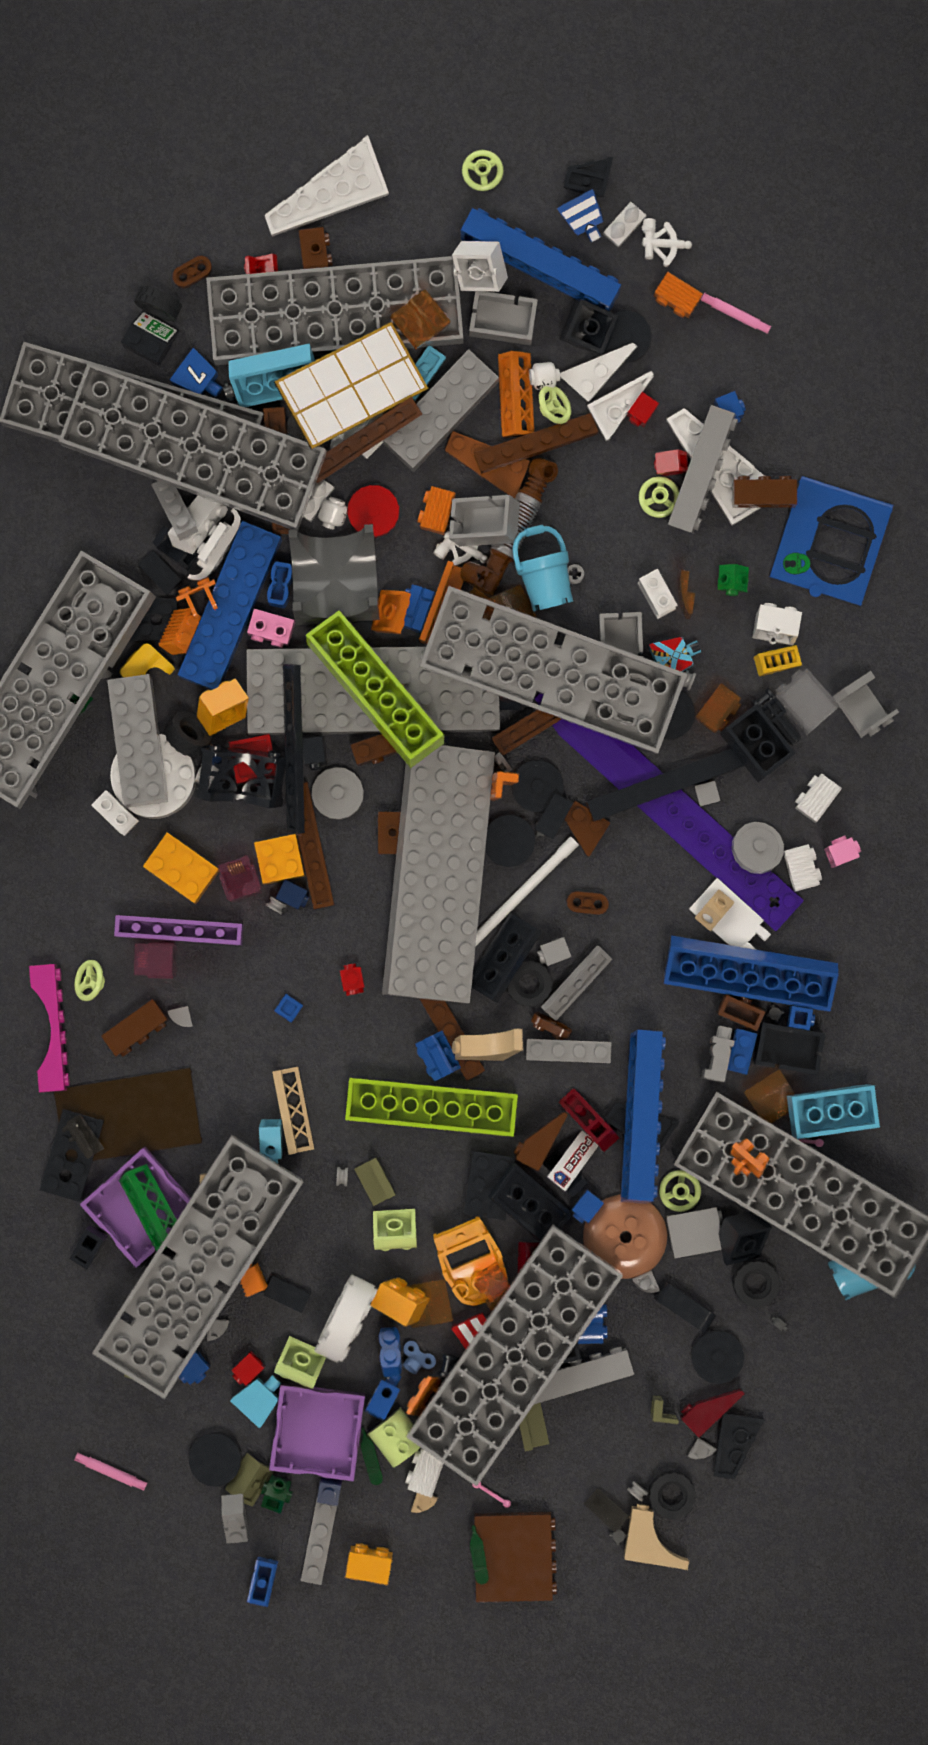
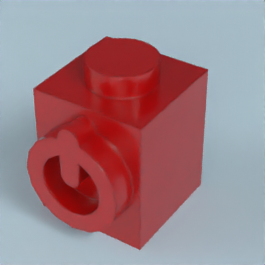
M356 963L343 966L344 970H340V975L346 996L364 993L365 984L361 967H356Z

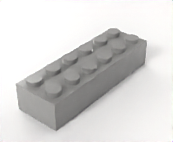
M468 349L417 403L423 414L384 439L383 444L414 472L499 383V377Z
M150 674L107 680L123 805L128 808L168 802L152 677Z

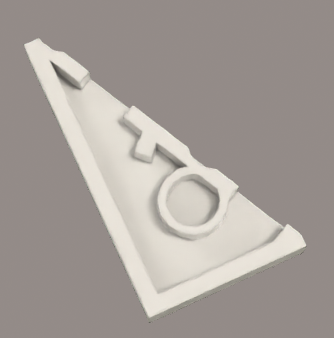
M631 343L561 372L560 377L590 402L637 346Z
M652 371L587 405L605 441L611 438L638 396L654 377Z

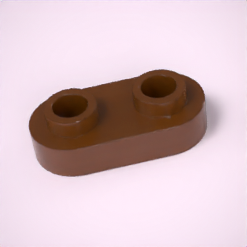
M197 256L177 267L172 276L175 285L179 288H188L206 278L212 271L211 262L205 256ZM204 265L205 270L199 271L198 267ZM186 275L187 280L181 281L180 277Z
M576 891L567 898V907L575 913L601 915L606 912L609 906L608 899L598 893ZM575 898L581 900L580 906H575L573 904V900ZM597 900L601 901V908H595L594 902Z
M534 1012L531 1019L534 1023L533 1027L540 1031L547 1030L552 1033L553 1037L559 1040L570 1037L572 1033L570 1027L542 1013Z

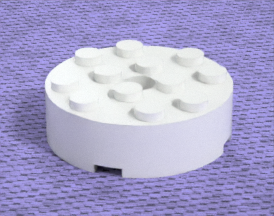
M160 734L168 802L127 808L138 816L150 819L165 818L181 810L191 799L196 786V767L192 757L177 752L166 740V735ZM116 754L111 767V784L116 797L123 805Z
M351 1274L318 1340L319 1345H316L314 1352L336 1363L338 1361L342 1362L346 1358L350 1350L349 1344L358 1335L362 1327L361 1321L364 1320L371 1308L370 1302L374 1299L377 1289L374 1288L375 1285Z

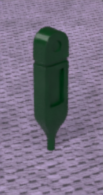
M361 1428V1450L369 1480L373 1485H379L383 1480V1475L380 1470L375 1446L366 1434L365 1429Z
M472 1525L473 1532L470 1539V1549L475 1579L479 1584H486L489 1575L484 1545L481 1537L476 1532L475 1525Z

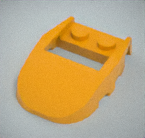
M475 1216V1219L442 1233L433 1234L443 1276L460 1302L476 1306L497 1298L503 1293L508 1279L502 1260L503 1256L479 1216ZM485 1239L490 1253L451 1268L446 1255Z

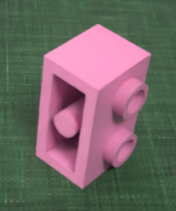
M254 609L247 633L251 636V640L263 643V640L271 641L272 646L283 648L284 645L289 646L295 621Z
M846 836L831 841L832 845L824 849L831 868L859 858V853L861 852L857 840L853 841L852 837L846 839Z

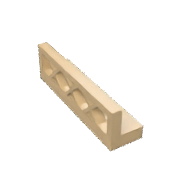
M294 1067L274 1071L273 1078L288 1154L313 1150L314 1144L299 1068ZM295 1072L296 1082L292 1088L284 1083L283 1074ZM296 1085L298 1086V1091H299V1092H297L296 1090H294V1088H295ZM285 1087H287L288 1089H290V1091L288 1092V1094H286V1088H285ZM292 1091L300 1096V1102L296 1108L290 1105L287 1099ZM300 1105L302 1106L303 1113L298 1110ZM289 1107L294 1110L292 1114H290ZM296 1112L304 1117V1123L300 1129L292 1124V1117ZM304 1126L306 1127V1132H307V1133H305L304 1131H302V1129L304 1128ZM293 1128H295L296 1130H298V1132H297L296 1135L294 1134V1129H293ZM300 1132L308 1137L309 1146L297 1148L296 1138Z

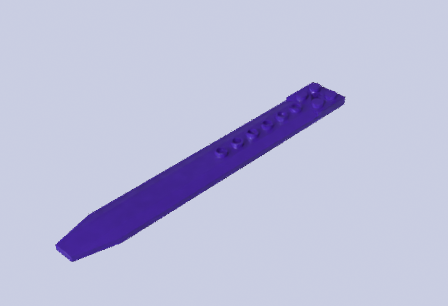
M539 694L535 698L538 705L541 704L544 694ZM564 719L552 725L565 742L618 790L663 774L631 744L592 731L575 723H569ZM682 790L637 806L716 879L718 878L756 912L775 932L803 903L804 900L773 872L756 874L741 868L735 861L732 853V840L734 837ZM778 897L779 907H770L769 904L771 902L769 898Z

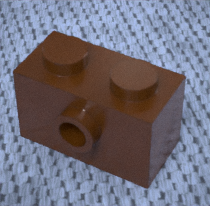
M323 227L299 230L303 269L333 266L331 253L327 254L326 246H330L329 233H324Z
M383 734L351 744L357 766L370 762L373 765L383 762L385 757L397 754V751Z
M378 812V855H396L401 812Z
M724 994L717 1013L757 1031L765 1010L751 1004L753 1000L740 997L739 999L732 995Z

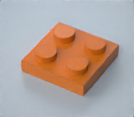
M381 590L378 600L380 620H373L371 630L380 633L401 634L405 624L406 611L410 604L411 593Z

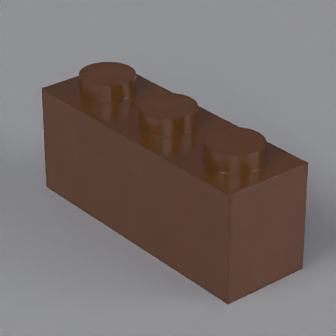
M739 476L732 483V508H795L797 505V479H792L791 476H780L779 479H771L770 476H759L758 479H750L749 476Z
M152 999L101 1037L115 1056L121 1055L124 1057L133 1051L131 1047L138 1042L141 1045L150 1038L148 1034L154 1030L158 1033L167 1026L165 1022L169 1019L155 999Z

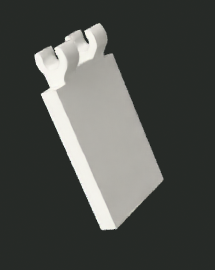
M718 878L689 908L697 916L719 889L735 902L712 929L725 943L731 946L755 949L748 943L755 934L764 941L771 935L760 925L764 920ZM703 914L705 921L713 922L711 916Z

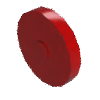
M369 485L360 488L352 495L348 503V517L352 527L357 532L361 531L364 525L373 524L374 538L388 534L395 527L399 519V505L396 497L390 490L382 486Z

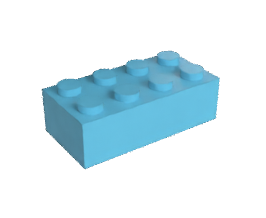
M310 344L228 361L229 379L239 406L249 407L283 399L274 382L315 361Z
M865 1084L787 1095L792 1137L796 1139L880 1127L874 1085Z

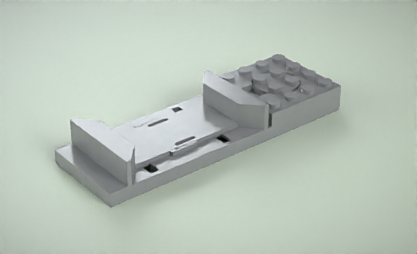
M80 551L0 681V797L19 809L22 808L29 795L36 799L38 795L35 787L36 783L99 681L112 676V673L107 668H113L156 598L149 590L83 551ZM21 662L32 668L29 675L18 670ZM73 694L80 697L76 704L70 701ZM34 758L40 762L36 769L30 766Z
M448 586L420 663V667L431 670L436 674L453 678L655 754L659 753L687 676L686 673L451 586ZM486 606L494 608L490 620L482 618ZM558 632L566 634L561 647L554 644ZM465 665L473 667L469 679L461 677ZM536 691L544 694L540 705L532 703Z
M231 1135L112 1323L104 1332L92 1354L165 1399L299 1190L303 1179L234 1135ZM166 1246L176 1252L173 1260L162 1254ZM219 1280L230 1286L226 1294L215 1287ZM124 1311L135 1317L131 1325L120 1318ZM177 1345L188 1351L185 1359L173 1352Z

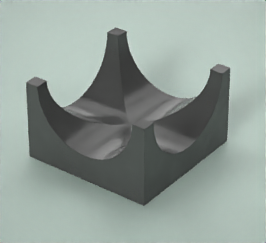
M373 524L364 525V528L357 533L334 538L310 537L299 533L297 529L289 530L293 574V613L296 625L321 624L337 611H340L349 622L380 620Z

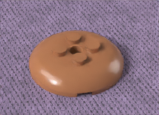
M621 1194L603 1200L604 1204L589 1223H585L583 1231L584 1246L622 1272L623 1277L621 1279L634 1278L652 1270L661 1260L667 1245V1228L658 1209L651 1203L621 1202ZM623 1231L631 1233V1240L624 1243L620 1240V1234Z

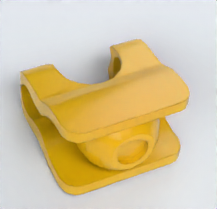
M146 643L142 644L126 660V663L120 669V674L123 678L145 675L150 668L157 667L170 675L175 668L157 650Z

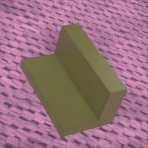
M377 1157L354 1169L373 1206L396 1195Z
M653 1395L650 1415L652 1421L678 1424L679 1420L676 1415L662 1413V1397Z
M537 1403L531 1407L519 1425L525 1451L549 1444L541 1403Z
M247 1453L241 1462L238 1474L228 1483L225 1490L231 1495L243 1494L244 1504L253 1507L261 1494L264 1483L269 1481L274 1471L269 1470L270 1466L257 1461Z

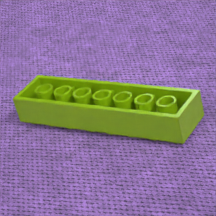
M337 611L306 634L307 645L410 768L444 744V734L340 611Z
M349 1078L345 1120L514 1137L518 1094Z

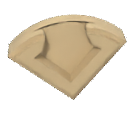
M417 1493L411 1512L420 1513L430 1509L436 1503L438 1497L432 1495L431 1498Z

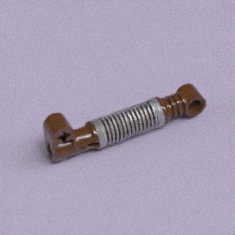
M539 457L533 459L530 463L529 473L531 477L527 479L529 482L525 483L526 486L518 491L515 498L520 503L517 536L525 528H530L529 526L532 525V519L535 518L534 516L538 512L537 509H540L539 507H541L540 505L543 502V495L541 493L545 492L546 484L552 482L557 477L558 467L556 463ZM523 537V538L520 540L519 545H518V549H520V545H522L521 542H523V539H524L525 537ZM514 543L491 545L490 556L485 566L471 561L466 562L461 568L460 575L462 580L476 589L494 596L509 563L514 561L512 549Z

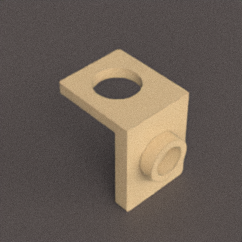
M718 889L695 919L711 931L735 902ZM703 914L711 916L713 922L705 921Z

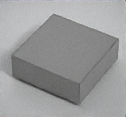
M715 781L694 786L700 807L720 801Z

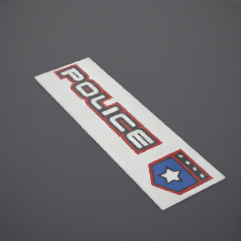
M581 1131L548 1175V1178L566 1191L598 1145L589 1135Z

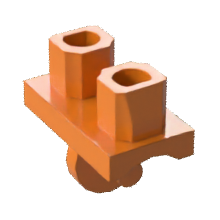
M748 1139L743 1140L739 1144L736 1142L730 1152L735 1157L731 1161L736 1166L733 1173L738 1175L743 1172L748 1176L752 1172L759 1179L769 1162V1157L762 1152L755 1158L749 1153L754 1149V1145Z

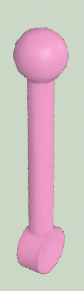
M797 1139L802 1143L815 1144L817 1147H822L824 1144L822 1139Z
M481 1481L479 1482L477 1487L473 1484L474 1488L482 1489L483 1491H485L486 1493H488L489 1495L503 1503V1506L505 1508H509L511 1506L510 1500H504L503 1498H501L500 1496H498L497 1494L481 1484Z

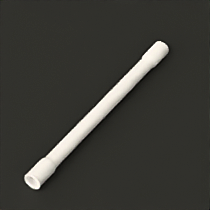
M571 836L477 930L476 946L563 859L567 858L579 846Z

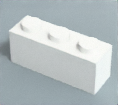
M197 496L187 509L198 532L179 540L172 527L168 532L172 546L193 554L208 536L212 527L217 525L221 518L226 515L228 511L227 506Z

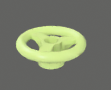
M478 150L471 153L465 159L462 166V175L465 182L471 188L478 191H487L496 187L501 181L503 165L499 157L493 152ZM480 156L491 158L490 161L486 159H479L476 163L471 162L473 159ZM496 165L497 175L488 184L487 175L490 173L491 168ZM485 167L487 170L485 172L479 171V168ZM468 169L475 171L481 177L482 185L471 180Z
M545 386L540 390L539 404L541 413L554 423H566L571 416V406L564 392L556 386L554 388ZM549 391V397L545 400V394ZM557 395L562 400L564 407L561 406L560 402L557 400ZM556 413H558V414H562L563 417H562V418H558V417H556V416H554V415H555Z
M666 477L650 478L642 485L639 491L640 506L652 517L662 518L669 516L674 509L679 489L672 480ZM657 483L652 496L645 500L646 490L652 484ZM664 484H667L674 493L673 502L668 499L669 494L667 489L664 488ZM661 493L663 499H657L656 494ZM657 503L664 504L669 508L659 512L652 510L648 506Z
M87 960L79 967L74 982L75 992L79 999L91 1001L98 995L105 984L102 968L95 960ZM86 970V976L84 977V981L81 983L82 975ZM85 989L93 990L89 995L83 994Z
M675 1170L668 1173L662 1179L659 1195L663 1204L670 1210L685 1212L692 1209L698 1203L701 1196V1186L695 1177L683 1170ZM678 1176V1183L674 1185L671 1192L666 1193L667 1183L672 1178ZM685 1177L691 1180L694 1185V1197L689 1194V1188L684 1184ZM679 1187L684 1188V1193L682 1195L677 1194V1189ZM674 1197L678 1200L686 1199L689 1203L678 1206L671 1203L669 1199Z

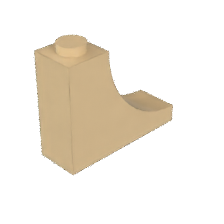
M522 1029L486 1035H460L455 1038L452 1044L455 1060L504 1061L523 1050Z
M639 1503L637 1507L631 1506L624 1559L688 1570V1558L672 1553L658 1539L654 1530L653 1509H649V1505Z

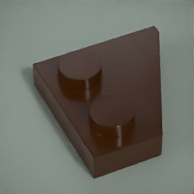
M574 801L564 819L588 857L610 824L604 818L593 822L589 809L577 801Z

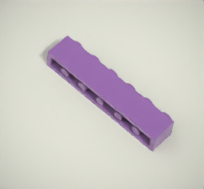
M116 915L114 936L242 946L244 925Z

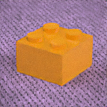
M236 679L225 681L217 688L207 690L201 694L197 718L209 736L246 718L249 697Z
M296 834L254 843L264 885L305 876Z
M393 1278L380 1284L370 1305L402 1325L408 1326L420 1320L430 1299L425 1296L422 1290L412 1289L407 1286L408 1283L405 1280Z
M356 1543L350 1549L345 1578L388 1585L393 1552H389V1549L384 1547H377L376 1550L369 1549L366 1544Z

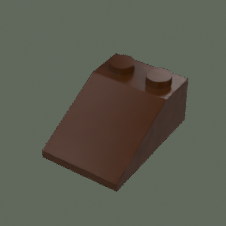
M565 1112L560 1113L527 1137L523 1143L519 1141L514 1151L517 1155L515 1157L516 1160L539 1171L568 1114Z

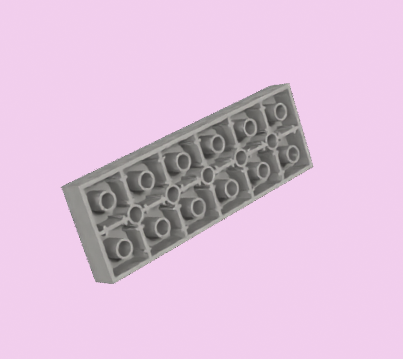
M453 257L206 278L213 361L215 365H226L231 360L310 344L314 357L325 356L390 322L393 323L406 349L428 347L429 345L463 344L458 277L454 275L455 265Z
M23 342L0 416L2 426L59 442L88 363L258 425L263 426L264 413L26 342Z
M88 363L59 438V443L63 447L291 530L297 529V531L327 454L326 449L318 446L311 450L308 443L91 363Z
M426 647L371 648L442 733L500 732L499 695L420 667ZM247 649V696L249 697L247 727L249 735H285L283 664L301 665L302 735L381 734L312 649ZM465 665L461 677L469 679L473 667Z
M441 745L412 768L407 763L405 765L382 995L470 1003L495 752Z
M718 1092L714 1095L674 1163L676 1167L895 1298L898 1296L928 1244V1216ZM748 1139L754 1145V1149L749 1153L755 1158L762 1152L769 1157V1162L759 1179L752 1172L748 1176L743 1172L738 1175L733 1173L736 1166L731 1161L735 1157L730 1152L736 1142L739 1144L743 1140Z
M552 1225L407 1433V1438L477 1487L623 1277V1273L555 1225Z

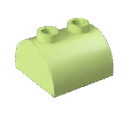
M415 1209L373 1211L374 1249L388 1251L390 1249L402 1248L409 1250L417 1248Z
M289 1336L274 1373L297 1382L304 1387L313 1389L326 1357L314 1352V1346Z
M401 1407L367 1433L393 1468L421 1448L407 1438V1433L414 1424Z

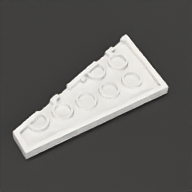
M368 135L356 146L350 148L342 157L332 162L310 179L311 181L296 190L288 199L283 200L265 214V219L271 235L275 236L389 195Z
M684 408L667 418L666 421L691 460L704 424ZM729 446L727 451L723 450L721 459H724L720 471L716 470L714 479H716L713 491L710 492L731 526L761 509L732 508L733 481L737 480L739 476H749L750 479H758L759 476L764 475Z

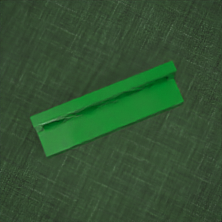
M145 1164L125 1172L119 1179V1182L157 1252L167 1237V1227L172 1228L177 1220L148 1165ZM143 1171L147 1178L146 1184L140 1182L135 1174ZM147 1190L155 1193L157 1197L156 1202L148 1199L146 1195ZM157 1208L166 1213V1220L158 1218L156 1214Z

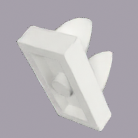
M630 202L603 232V235L619 248L646 218V214Z
M325 480L319 483L316 481L303 516L305 519L312 522L319 512L323 500L328 499L334 490V486Z

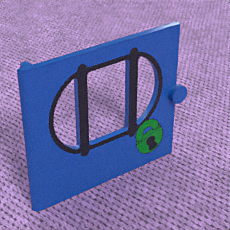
M802 476L797 489V505L795 508H791L769 577L809 589V593L813 597H819L821 594L861 606L893 505ZM836 509H853L865 517L871 531L828 519L825 516ZM822 524L868 538L869 541L860 566L814 551ZM814 558L855 571L857 574L846 581H830L823 578L815 570L811 559Z

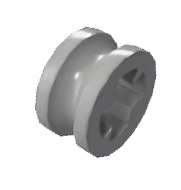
M573 564L568 567L570 583L578 584L583 580L584 570L581 566ZM572 569H577V573H581V576H577L576 580L569 575V572L573 571Z
M686 670L687 676L683 687L690 691L696 673L690 674L689 670Z
M270 896V902L266 903V906L282 915V909L286 908V905Z
M337 1167L336 1186L340 1184L347 1186L348 1168L342 1170L340 1167Z
M633 1481V1486L631 1488L628 1487L627 1490L642 1502L643 1496H647L648 1492Z

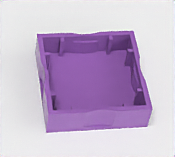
M146 1147L141 1149L80 1204L98 1226L112 1237L116 1246L135 1267H138L155 1251V1248L123 1190L119 1179L125 1172L147 1164L176 1220H178L181 1212L191 1199ZM143 1171L135 1174L140 1182L146 1184L147 1178ZM147 1190L146 1195L148 1199L156 1202L157 1197L155 1193ZM157 1208L156 1214L158 1218L166 1220V1213ZM167 1227V1229H166L167 1235L169 1234V1232H170V1230H171L172 1228Z
M282 1383L280 1385L277 1423L269 1470L294 1474L310 1473L325 1478L354 1481L365 1393L319 1387L311 1389L302 1385Z

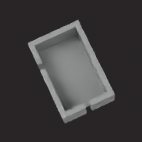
M475 291L469 336L531 345L538 299L519 296L518 305H514L515 296Z
M511 495L492 496V499L489 496L452 499L451 517L456 521H450L449 539L458 546L514 543L518 532L520 503Z
M642 612L622 613V620H618V613L599 614L600 642L637 656L642 655Z

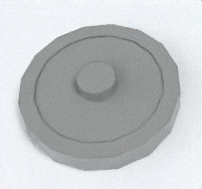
M334 767L325 770L316 778L312 787L314 806L322 815L329 819L342 820L351 817L359 810L363 802L364 790L362 783L355 773L346 768Z
M752 822L745 824L736 832L732 840V853L735 861L741 868L750 873L763 874L770 872L780 863L784 855V844L780 834L773 827L766 823Z

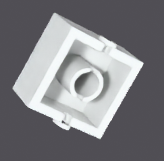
M461 241L452 254L455 265L454 275L458 277L461 291L499 292L508 279L500 242Z
M772 603L760 605L756 613L752 638L769 641L770 644L794 645L799 633L802 612L797 611V608L794 607L777 608V605Z

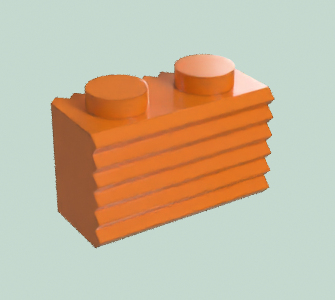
M667 272L654 293L657 303L664 307L667 305L674 309L673 312L681 318H684V316L689 318L703 296V293Z
M431 486L430 491L426 490L423 503H427L425 511H420L417 521L421 523L420 529L445 535L452 509V499L456 497L455 492Z
M190 608L173 611L172 617L168 621V625H166L167 628L163 632L164 635H162V639L158 643L161 648L171 655L186 654L202 618L198 614L199 617L195 619Z
M251 1263L240 1280V1284L243 1285L242 1288L247 1297L268 1287L258 1263L254 1265Z

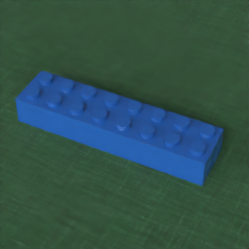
M472 208L461 229L462 241L500 242L504 263L576 300H585L610 312L619 296L621 284L618 283L619 280L610 275L606 277L600 274V270L593 266L588 268L582 265V261L573 256L569 258L563 255V251L560 249L545 246V242L537 237L532 239L526 236V232L515 227V229L507 226V222L500 218L495 220L489 217V213L480 208L478 210Z
M241 522L212 591V596L218 609L214 610L210 600L208 601L179 670L178 676L208 690H213L223 683L281 545V536L247 522Z
M671 935L664 972V984L831 1011L838 979V963Z
M636 1030L630 1034L621 1202L647 1204L653 1202L654 1198L657 1197V1185H654L659 1171V1166L656 1164V1155L658 1156L660 1151V1144L657 1143V1134H660L661 1122L658 1121V1113L662 1111V1101L659 1100V1092L663 1090V1079H660V1073L664 1070V1058H661L666 1044V1039L661 1031Z

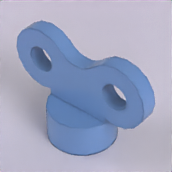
M408 1341L404 1344L403 1352L408 1356L403 1363L406 1370L417 1374L421 1367L430 1370L435 1366V1357L432 1354L422 1353L416 1342ZM409 1346H412L414 1348L413 1352H410L408 1350ZM425 1359H429L431 1363L426 1364Z

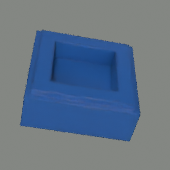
M285 994L274 1011L292 1023L304 1005Z

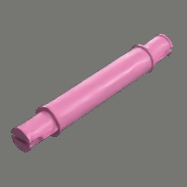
M704 293L701 301L711 305V308L713 307L755 330L757 328L768 334L771 326L761 322V319L717 297L714 298Z
M77 1453L74 1461L86 1465L85 1467L131 1487L134 1486L144 1491L147 1482L137 1479L136 1476L98 1461L91 1456L87 1457Z

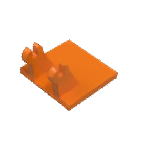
M207 577L198 581V586L192 589L190 586L178 590L177 601L186 598L195 619L199 616L189 595L205 589L213 609H218L209 589L210 586L216 584L214 579L210 580Z
M428 1376L427 1379L424 1378L419 1384L418 1389L420 1390L416 1397L413 1396L408 1402L406 1413L420 1416L427 1406L425 1404L433 1391L436 1393L442 1380L432 1376Z

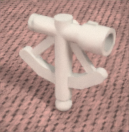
M652 218L644 219L642 230L644 231L645 238L642 240V246H645V259H653L654 250L664 261L663 266L668 267L676 256L677 248L690 249L692 247L690 241L677 240L676 232L669 222H665L664 228L656 233V220ZM665 232L670 237V239H657ZM657 247L671 248L669 255L666 257Z
M450 531L446 532L444 541L437 544L433 552L438 558L444 560L449 550H452L454 556L452 562L455 566L467 562L472 556L482 563L488 561V557L477 550L479 545L458 546L449 539ZM455 545L465 551L466 554L458 557Z

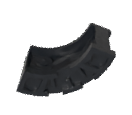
M209 744V747L201 748L203 757L199 787L195 789L194 797L208 802H233V798H236V800L245 799L244 803L268 809L282 807L283 798H281L285 771V757L281 756V752L269 751L267 753L249 749L222 747L218 744ZM213 757L222 758L220 763L214 762L215 767L219 769L218 772L211 771ZM244 762L254 771L257 777L246 781L240 790L237 789L233 778L226 773L235 765ZM266 763L276 764L275 776L272 778L265 777L264 775L272 772V768H265ZM210 776H214V778H213V780H212V782H211V784H210V786H209ZM222 778L230 782L229 787H222L223 783H225L224 780H221ZM254 783H260V784H261V785L255 784V786L257 787V790H256V791H251V790L249 789V787H250L251 784H254ZM268 783H273L272 795H270Z

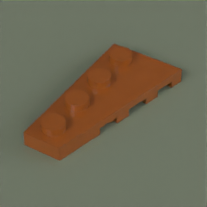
M452 431L445 452L466 467H469L480 477L489 481L500 491L511 495L515 499L530 461L524 459L481 474L474 457V452L492 446Z

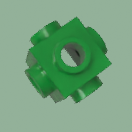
M737 564L719 565L718 590L725 591L728 596H738V593L747 592L749 567Z

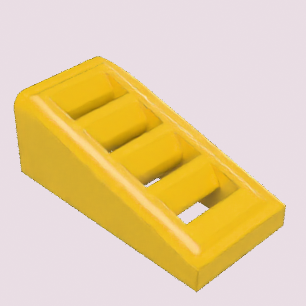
M797 645L759 653L754 656L759 677L802 665ZM787 652H790L793 663H790ZM780 654H782L785 665L781 663ZM772 656L774 657L776 667L773 666L771 659Z

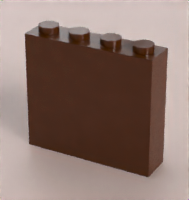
M551 1512L474 1513L476 1532L483 1541L489 1575L486 1584L476 1582V1602L553 1601V1595H557V1584L552 1582V1573H556V1560H552V1552H556V1539H551V1531H555V1518H551Z

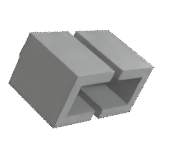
M564 937L541 945L539 947L541 951L537 952L541 964L546 963V966L571 958Z
M243 1494L222 1496V1520L226 1542H247L248 1521Z

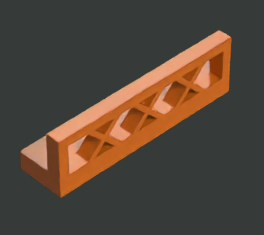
M509 351L499 354L502 437L509 438L533 433L532 385H530L529 381L531 353ZM519 358L524 359L523 369L519 365ZM521 378L525 382L524 389H522V387L520 386ZM521 399L526 403L525 410L521 407ZM523 419L527 423V431L522 430Z
M448 561L419 639L421 643L428 644L448 586L461 590L464 583L460 575L461 567L455 566L451 561Z
M494 773L490 800L495 801L501 798L503 785L511 786L518 783L519 774Z

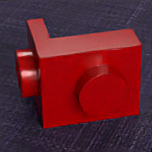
M277 255L245 256V273L278 272Z

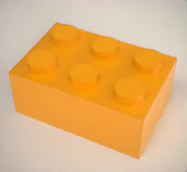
M166 833L143 865L145 869L195 904H197L220 871L216 866L169 833Z

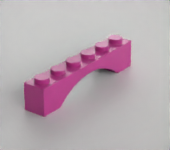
M56 964L29 966L31 988L44 1003L51 1026V1040L48 1053L37 1071L39 1092L66 1091L67 1086H70L69 1073H65V1065H68V1054L64 1052L63 1044L67 1043L66 1032L62 1031V1023H65L64 1010L60 1009V1002H63V991L59 989L58 981L62 980L61 969H57Z

